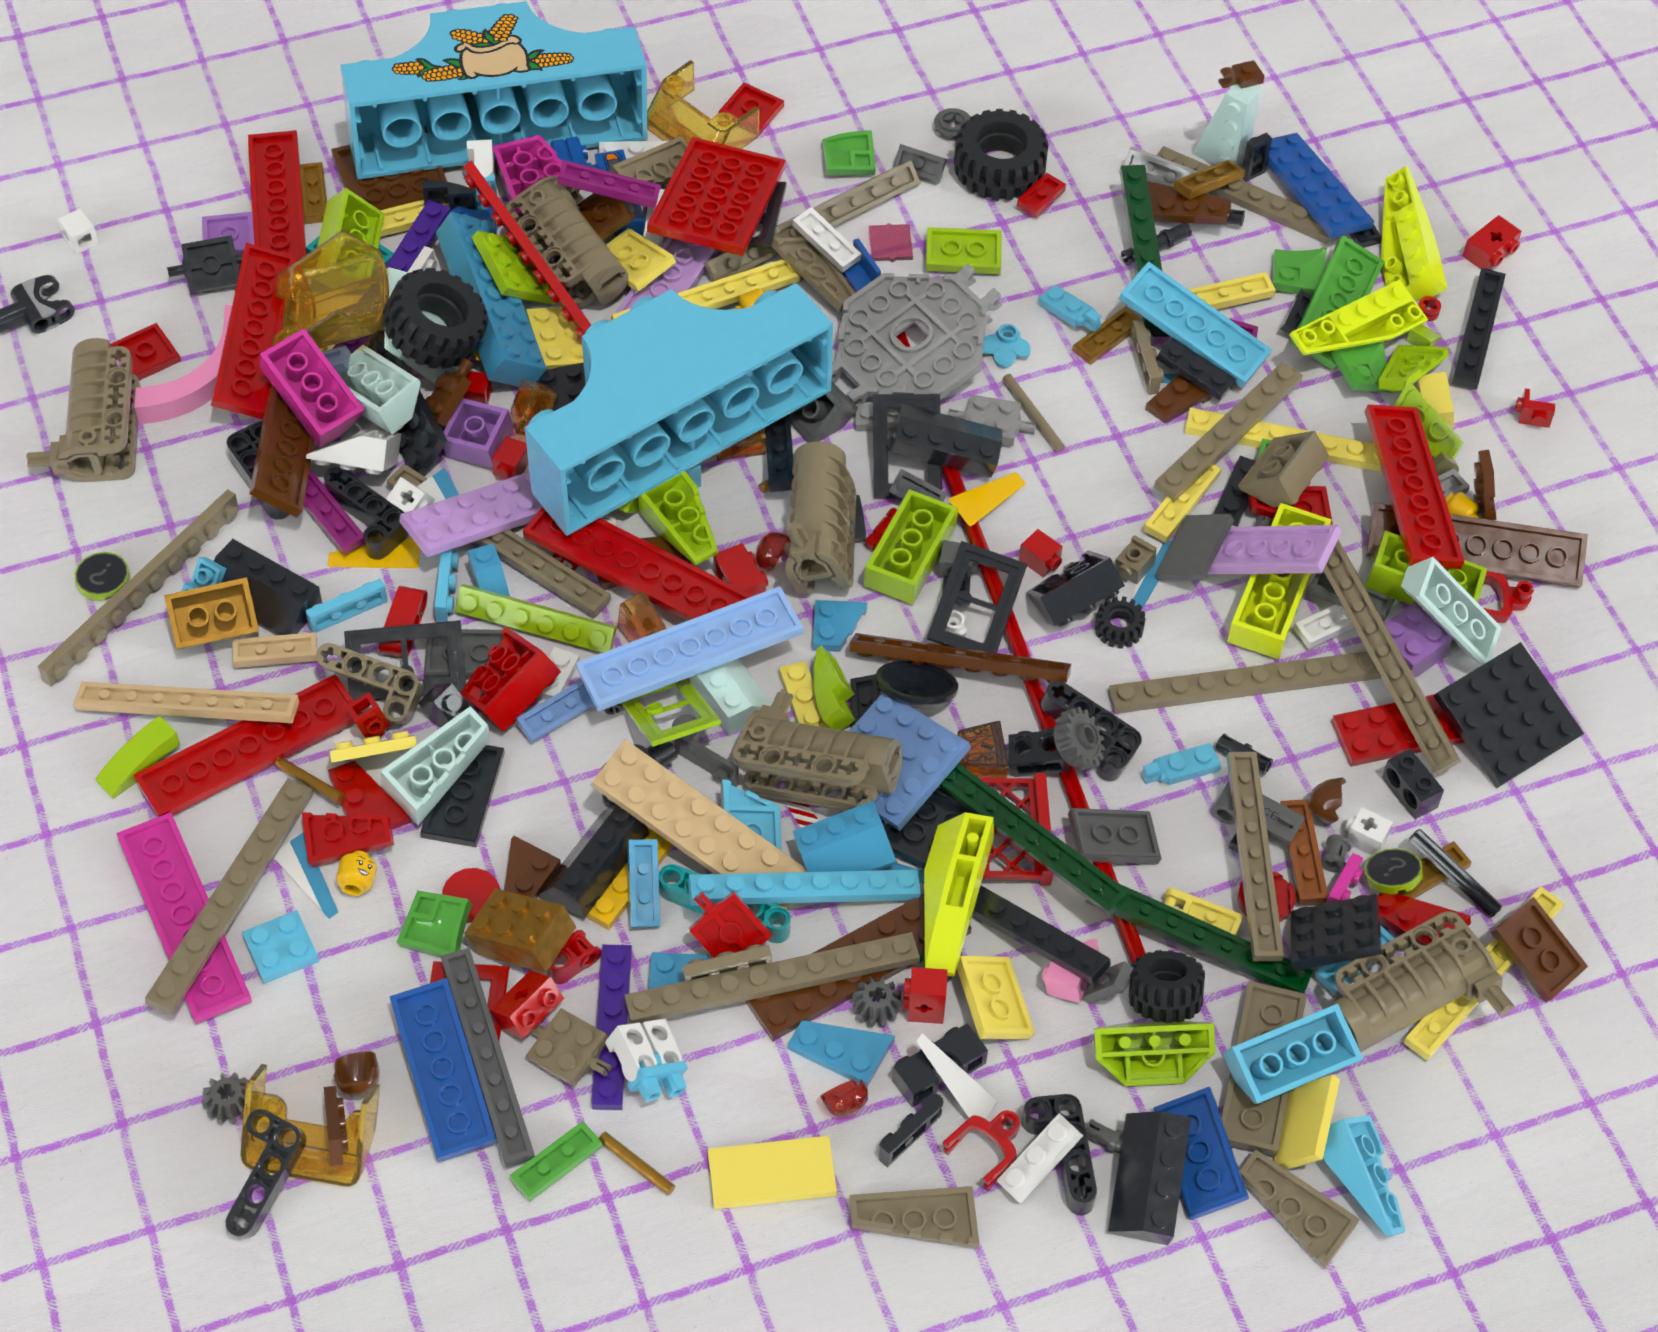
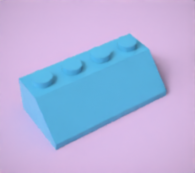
M1338 1004L1233 1046L1223 1053L1234 1081L1255 1104L1363 1060V1056Z

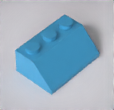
M874 801L793 831L807 872L875 871L897 864Z

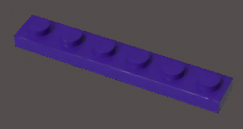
M602 944L597 1029L606 1033L608 1037L617 1026L628 1024V1011L624 995L630 993L632 945ZM605 1045L601 1050L599 1059L610 1064L611 1070L610 1072L607 1071L608 1075L606 1076L594 1070L592 1110H623L625 1076L622 1072V1064L616 1052H610L607 1045Z

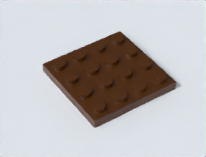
M424 127L425 133H428L427 128ZM350 145L331 149L343 187H346L379 210L424 200L422 181L447 182L442 166L437 167V169H420L418 171H409L408 173L357 179Z

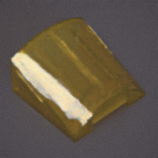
M341 230L278 275L276 296L284 299L282 331L273 336L272 347L303 328L319 348L376 333L383 323V310L389 299L388 274L381 251L346 230Z

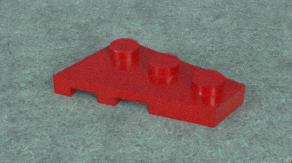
M1308 486L1299 496V500L1292 505V507L1332 519L1326 486ZM1247 494L1250 513L1274 519L1279 506L1272 507Z
M355 760L328 769L333 787L345 794L341 806L346 816H353L354 814L387 815L391 819L392 830L411 823V818Z
M302 812L308 863L312 868L341 860L344 855L354 851L367 853L394 845L391 819L387 815L354 814L353 816H338L336 813L313 815L311 812Z
M1385 893L1377 896L1380 923L1398 935L1408 932L1443 912H1454L1463 919L1467 926L1471 924L1470 915L1408 896ZM1444 922L1443 929L1449 927L1453 930L1454 923L1449 925L1447 922ZM1421 935L1416 938V942L1420 945H1428L1432 942V939L1429 936Z

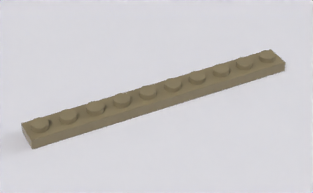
M908 160L813 207V209L834 227L921 182L912 160ZM797 216L777 225L774 238L804 237L792 226L793 219ZM747 247L744 256L723 252L703 263L713 282L744 272L778 255V253L772 247Z
M403 464L387 479V487L393 489L400 477L415 486L420 485L428 478ZM510 530L474 541L480 546L494 543L499 558L592 617H595L611 601V594Z
M227 489L38 665V669L43 682L52 687L58 680L63 679L77 662L82 661L93 647L106 638L110 631L122 624L126 616L135 608L141 606L144 600L154 590L159 589L173 572H177L191 555L196 554L208 539L214 537L225 523L232 520L239 511L236 494Z
M1338 539L1323 571L1433 773L1437 776L1457 765L1461 760Z
M1368 651L1114 684L1109 685L1108 692L1114 714L1381 679V675Z
M287 778L146 995V1005L170 1015L174 1014L312 798L313 788Z
M910 932L625 994L624 997L630 1023L640 1022L642 1024L646 1021L675 1017L917 964L920 962V956L913 933Z

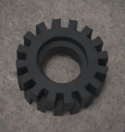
M1116 596L1113 597L1112 602L1108 599L1104 601V605L1100 604L1096 615L1095 630H1097L1096 635L1098 638L1102 636L1101 642L1105 644L1107 641H1110V647L1118 644V649H1123L1124 644L1129 648L1132 647L1133 642L1135 644L1139 642V638H1142L1146 618L1145 611H1141L1142 606L1140 604L1135 606V600L1131 599L1130 602H1126L1127 597L1122 596V600L1118 601ZM1113 618H1124L1130 622V625L1127 627H1117L1110 620Z

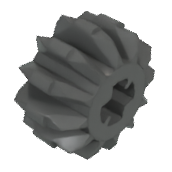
M870 976L867 984L860 982L857 986V991H854L852 995V1001L854 1002L853 1012L854 1014H859L861 1023L870 1020L871 1028L876 1022H880L885 1027L887 1020L895 1022L897 1013L902 1010V1003L900 1001L902 994L900 990H895L894 981L885 984V979L882 976L879 982H875Z
M222 1072L218 1081L210 1078V1087L203 1088L202 1092L204 1096L202 1106L207 1110L208 1117L211 1120L217 1118L218 1123L221 1125L227 1119H230V1122L235 1125L236 1117L238 1116L246 1119V1110L253 1109L254 1103L252 1098L255 1096L253 1088L249 1087V1081L245 1077L239 1079L238 1074L235 1072L229 1078Z

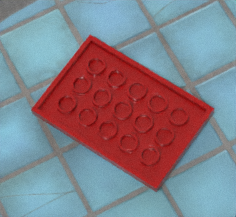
M692 137L647 223V232L744 256L783 174L786 160Z

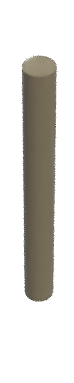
M1006 374L1003 377L1004 383L1016 399L1022 403V407L1034 423L1036 422L1037 427L1056 452L1062 451L1065 448L1063 442L1013 376Z

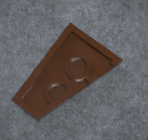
M1482 450L1478 451V462H1474L1476 478H1474L1475 494H1473V500L1479 505L1482 519L1497 520L1494 503L1495 480L1490 451Z

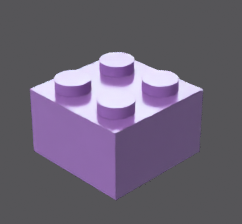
M462 398L443 432L448 440L443 447L446 457L493 469V455L506 436L510 437L514 430L509 409Z
M1415 603L1385 622L1415 678L1447 656L1453 638Z

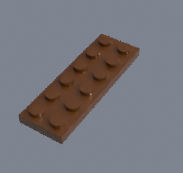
M274 386L270 388L249 494L297 518L303 510L311 459H306V454L313 452L314 440Z

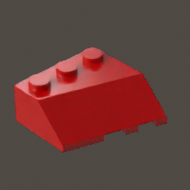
M506 626L500 633L503 636L498 646L492 645L487 652L490 657L486 664L477 667L460 692L466 701L502 732L516 722V718L527 707L531 706L542 691L552 685L556 677L561 673L559 668L541 649Z

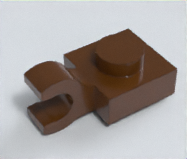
M1252 60L1232 65L1231 68H1222L1220 73L1224 78L1218 79V82L1222 88L1238 84L1242 89L1263 84L1265 75L1256 62Z

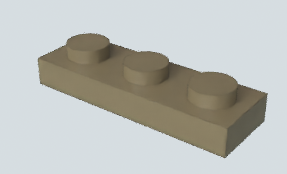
M1143 319L1133 320L1130 339L1148 395L1159 393L1160 383L1164 382L1163 369L1161 367L1158 368L1157 351L1151 346L1150 330L1145 328Z
M752 945L746 948L745 951L736 953L723 952L717 955V957L707 960L694 959L688 962V964L682 965L684 980L689 981L772 963V954L769 945Z

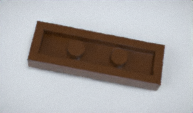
M336 1086L323 1087L331 1166L343 1165L342 1152L349 1151L343 1097L337 1098Z

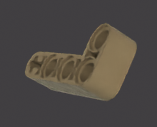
M326 643L318 648L316 659L325 669L389 692L383 707L384 715L388 720L400 726L406 725L412 720L424 689L423 682L417 675L409 670L333 643ZM328 655H336L342 659V664L335 660L328 661ZM356 661H362L363 667L361 671L352 673V665ZM388 670L387 680L378 682L377 675L379 672ZM407 679H414V687L410 691H403L404 682ZM397 705H403L404 713L402 716L394 718L393 709Z

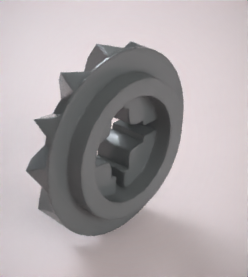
M944 109L935 116V131L940 132L941 137L946 135L949 139L956 137L958 130L961 129V125L966 120L970 121L971 116L961 109ZM953 120H955V127H950Z

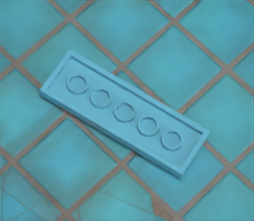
M1150 262L1142 268L1118 298L1169 336L1235 378V383L1242 388L1272 352L1271 348Z

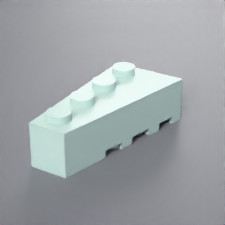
M1238 84L1233 85L1222 99L1192 154L1214 165L1229 159L1236 165L1241 166L1247 141L1253 135L1262 87L1255 85L1241 89Z
M470 706L380 771L382 787L417 825L423 821L489 742L488 724Z

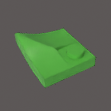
M872 130L847 132L822 139L821 146L825 160L826 175H875L876 166Z
M1327 248L1304 251L1275 249L1272 259V284L1276 291L1297 294L1302 289L1312 296L1325 269Z
M1383 342L1333 350L1331 356L1352 390L1390 392L1386 389H1379V378L1388 364Z
M417 890L397 943L402 948L424 952L440 958L442 955L459 951L466 922L473 904L469 899Z

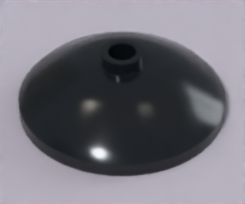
M895 661L884 664L877 670L875 678L877 686L886 696L897 702L907 704L912 708H930L943 705L957 695L959 686L956 678L946 670L931 664L917 665L910 661Z

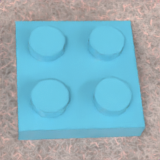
M297 910L242 931L243 938L263 984L319 962L318 955Z

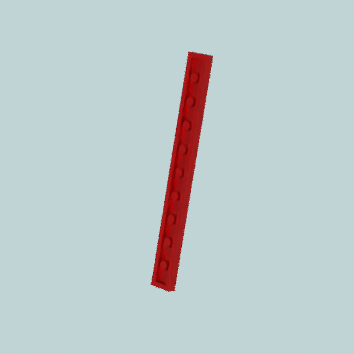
M472 161L463 165L466 176L463 177L471 190L475 188L478 191L479 195L477 197L485 209L487 207L493 212L491 217L496 225L505 228L507 231L505 236L512 246L517 245L521 250L519 256L526 265H532L534 277L540 285L545 283L548 287L546 291L554 304L558 302L563 309L560 311L568 323L572 321L577 327L574 329L575 333L582 341V336L591 326V323Z

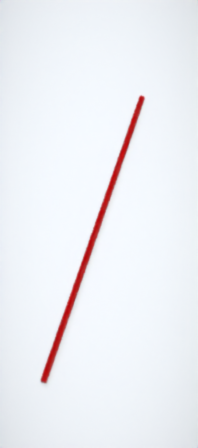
M905 331L896 337L906 347H911ZM942 465V471L952 497L966 492L959 470ZM960 515L970 544H975V546L989 550L979 522L969 526ZM978 563L993 604L998 606L1004 589L997 569ZM1012 609L1004 631L1014 656L1031 658ZM1040 679L1023 680L1042 731L1048 728H1055L1056 720L1046 714L1041 708V699L1045 692ZM1056 747L1051 748V749H1050V752L1056 750L1057 748H1056ZM1070 765V772L1059 773L1071 807L1090 809L1075 769ZM1093 862L1097 868L1118 883L1110 862ZM1113 915L1130 961L1133 963L1137 957L1144 956V953H1146L1134 923Z

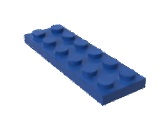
M1298 133L1272 138L1267 165L1331 239L1372 229L1374 224L1373 218Z
M445 978L389 996L438 1162L496 1144L497 1140L448 979Z

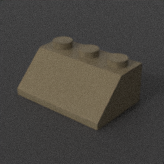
M1315 431L1273 438L1239 483L1238 487L1243 492L1272 507H1278L1280 503L1292 506L1299 500V496L1304 489L1311 484L1315 474L1322 469V465L1329 457V454Z

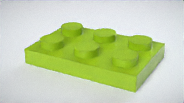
M927 227L926 271L959 272L964 266L969 264L975 269V273L1001 274L1002 230Z

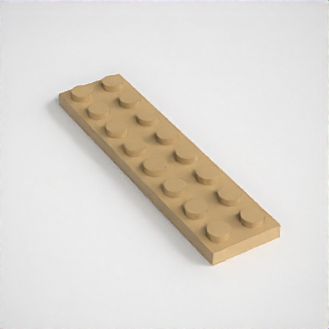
M626 739L620 744L590 785L713 874L807 872V869ZM781 903L776 905H779L787 910L791 903Z

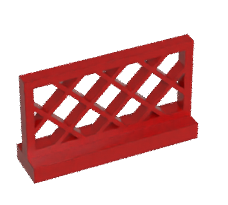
M1035 773L1034 778H979L990 787H995L1001 792L1000 794L1003 797L1006 796L1016 804V807L1022 809L1032 819L1051 832L1046 773ZM1015 787H1027L1028 795L1020 800L1011 791ZM994 829V833L1005 842L997 849L994 846L991 847L990 853L992 854L988 858L983 880H1039L1040 886H1051L1054 874ZM1009 845L1020 853L1013 861L1001 853ZM1025 857L1034 865V871H1023L1017 864ZM998 858L1007 867L1002 871H990L989 863L993 859Z

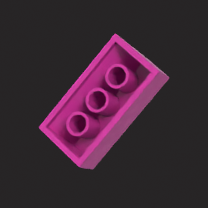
M304 328L260 354V369L319 448L341 436L365 412L363 406Z

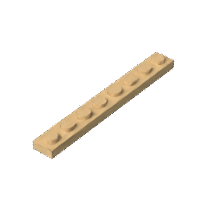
M82 681L73 703L76 710L293 723L299 699L298 695Z

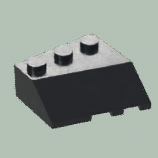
M1088 550L1082 554L1085 560L1070 562L1063 567L1064 574L1061 576L1059 574L1051 575L1026 593L1047 623L1053 626L1058 625V627L1064 626L1073 620L1072 616L1075 614L1091 611L1096 607V602L1103 598L1108 600L1119 594V589L1125 586L1110 557Z

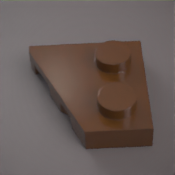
M513 835L511 838L505 891L538 898V893L559 868L561 860Z

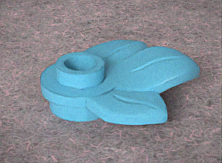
M1003 324L995 334L985 336L983 354H993L995 363L999 367L1006 368L1015 362L1017 356L1028 358L1030 355V345L1020 337V332L1016 326Z

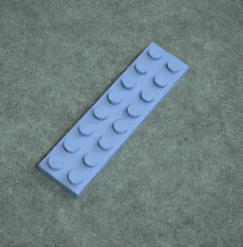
M781 586L577 662L576 669L599 712L803 634V626Z

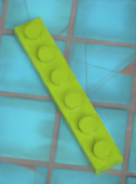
M466 584L460 585L455 612L601 653L613 649L617 626Z

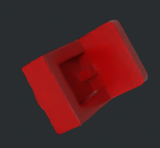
M1525 388L1522 397H1517L1515 412L1519 413L1518 423L1550 428L1555 413V403L1530 400V389Z

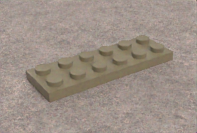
M1249 981L1236 1045L1302 1019L1307 994ZM1230 1072L1221 1118L1231 1146L1251 1151L1257 1149L1263 1154L1277 1156L1289 1091L1255 1104L1234 1081Z

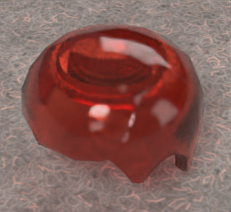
M774 531L765 534L760 539L756 547V560L762 570H774L780 556L786 553L783 549L785 544L791 543L789 535Z
M862 1079L859 1080L860 1084L850 1080L820 1095L826 1109L833 1116L849 1117L857 1114L868 1101V1087Z

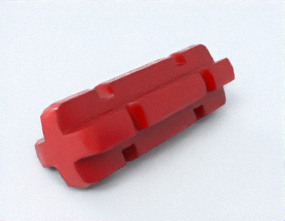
M891 508L886 514L887 517H883L872 531L873 533L869 534L865 539V547L874 552L897 511L896 508Z

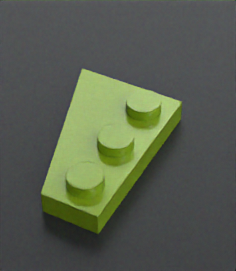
M1397 345L1379 378V389L1398 392L1404 389L1408 381L1412 384L1449 356L1448 347Z
M1408 381L1394 406L1417 407L1432 456L1436 457L1443 452L1455 459L1464 442L1417 388Z

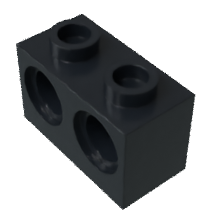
M1048 728L1045 731L1039 732L1020 731L1017 734L1008 735V765L1014 777L1032 776L1035 773L1070 772V764L1063 760L1057 749L1048 752L1051 748L1056 747L1054 728ZM1030 750L1028 753L1021 755L1023 751Z
M1411 748L1387 761L1382 779L1415 820L1438 808L1444 789Z

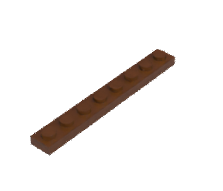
M855 633L850 640L849 648L850 652H857V655L862 657L878 655L884 656V659L889 661L906 659L911 660V663L917 665L933 663L944 669L961 667L965 671L972 673L982 670L992 672L995 676L1004 677L1010 674L1017 675L1020 679L1028 681L1035 680V678L1044 679L1047 683L1053 681L1067 683L1072 666L1070 663Z

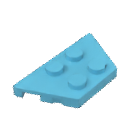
M723 779L721 782L722 809L782 851L780 806L769 800H762L757 794L749 790L745 792L731 785V781Z

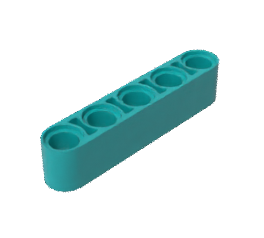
M668 864L662 867L659 871V892L662 898L703 915L704 911L700 906H691L688 887L689 875H698V873L675 864ZM669 881H675V882H677V883H675V884H668L667 882H669ZM747 904L772 932V937L767 941L777 944L789 938L791 917L788 910L776 904ZM780 923L782 926L775 927L772 924Z

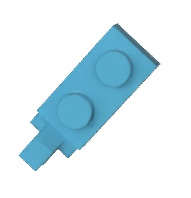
M1054 285L1038 297L1039 306L1074 327L1084 325L1095 332L1102 326L1101 315L1092 306L1057 285Z
M1207 743L1153 760V763L1143 766L1141 775L1145 784L1161 780L1162 783L1172 785L1218 772L1221 769V763L1212 744Z

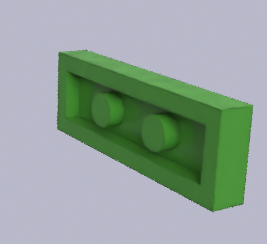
M581 1121L510 1175V1180L530 1202L602 1148V1142L584 1121Z

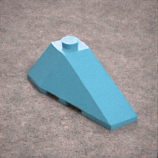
M1371 1116L1344 1118L1330 1124L1323 1156L1327 1165L1387 1237L1406 1232L1397 1198L1388 1189L1387 1184L1388 1180L1391 1179L1389 1169L1382 1166L1380 1155L1384 1153V1149Z

